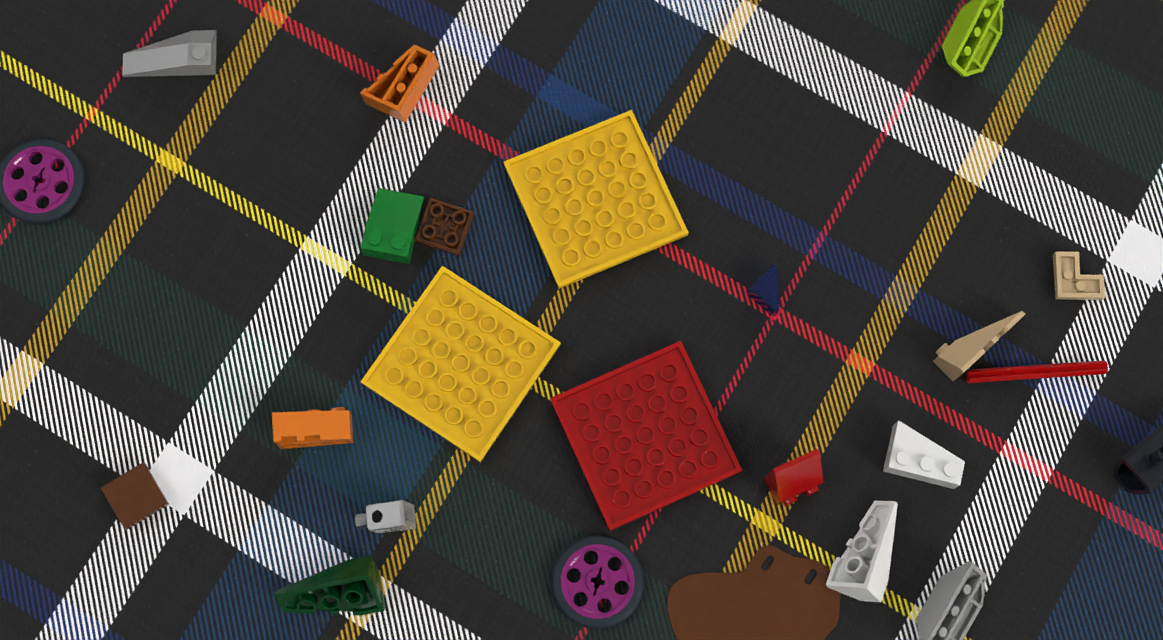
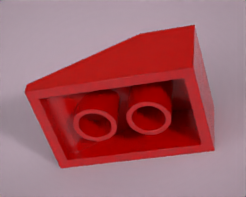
M818 448L772 469L764 478L776 506L783 503L785 507L796 502V496L805 493L806 496H809L819 491L818 486L823 483V474Z

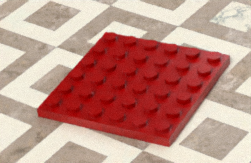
M681 341L550 398L609 531L743 471Z

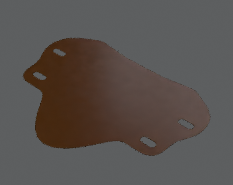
M766 545L758 549L747 567L741 572L699 573L679 579L671 587L668 594L667 610L677 640H824L839 620L841 594L826 586L830 569L824 564L813 559L794 557L779 548ZM767 556H773L774 561L769 569L766 571L762 570L761 566ZM814 569L817 571V575L812 583L808 585L804 580L810 570Z

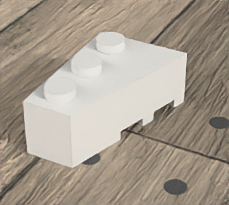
M898 420L892 427L883 471L954 489L960 486L965 461Z

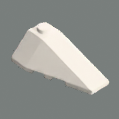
M895 501L873 502L859 523V531L853 539L850 538L846 543L848 547L841 558L837 557L834 561L826 582L828 588L860 601H882L889 579L898 505Z

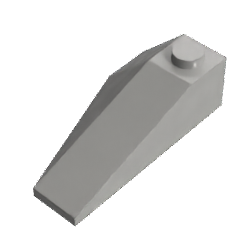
M216 30L190 31L123 53L122 75L123 77L216 75L217 32Z

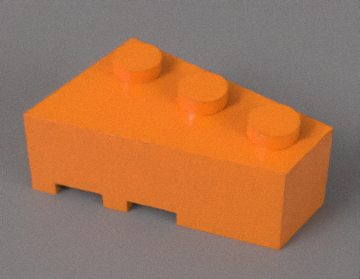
M414 44L393 63L392 68L384 75L381 73L376 78L377 81L368 89L364 88L360 94L366 105L402 122H406L440 65L434 53Z
M343 407L332 408L331 411L314 409L306 412H272L273 441L280 449L353 443L352 414Z

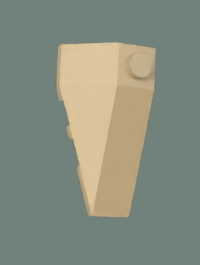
M1020 311L959 338L950 346L945 343L935 352L938 357L933 362L952 381H955L994 345L1001 336L1013 327L1025 313Z

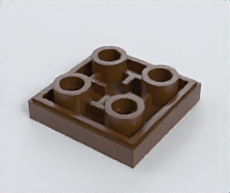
M430 198L414 241L415 243L460 257L475 212Z
M144 462L101 487L125 530L130 529L169 505V502Z

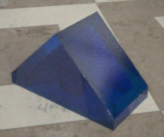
M772 264L747 292L771 316H776L779 312L777 264Z

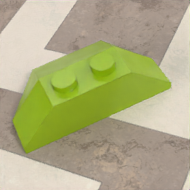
M971 0L959 11L942 44V49L947 63L962 77L984 70L1002 35V8L1004 7V0Z

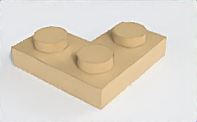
M1079 252L1053 253L1055 299L1103 300L1105 298L1104 275H1080Z

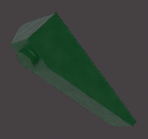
M372 555L346 560L276 590L274 593L282 611L288 613L313 614L316 610L330 611V614L338 615L339 611L353 612V615L362 616L385 611L380 572Z

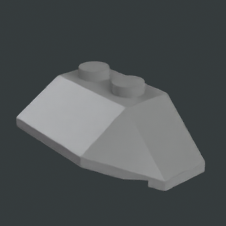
M968 561L940 576L916 618L919 640L964 639L983 606L984 582L987 578V574L973 562Z

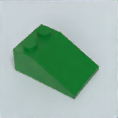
M378 188L362 239L361 250L363 255L410 264L424 197Z

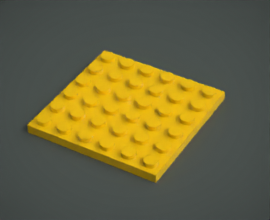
M632 110L504 161L509 178L559 289L688 236V230Z
M442 266L363 377L361 384L481 463L561 345V342Z

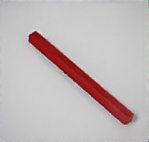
M1106 361L970 369L966 371L967 383L1099 375L1108 372V364Z

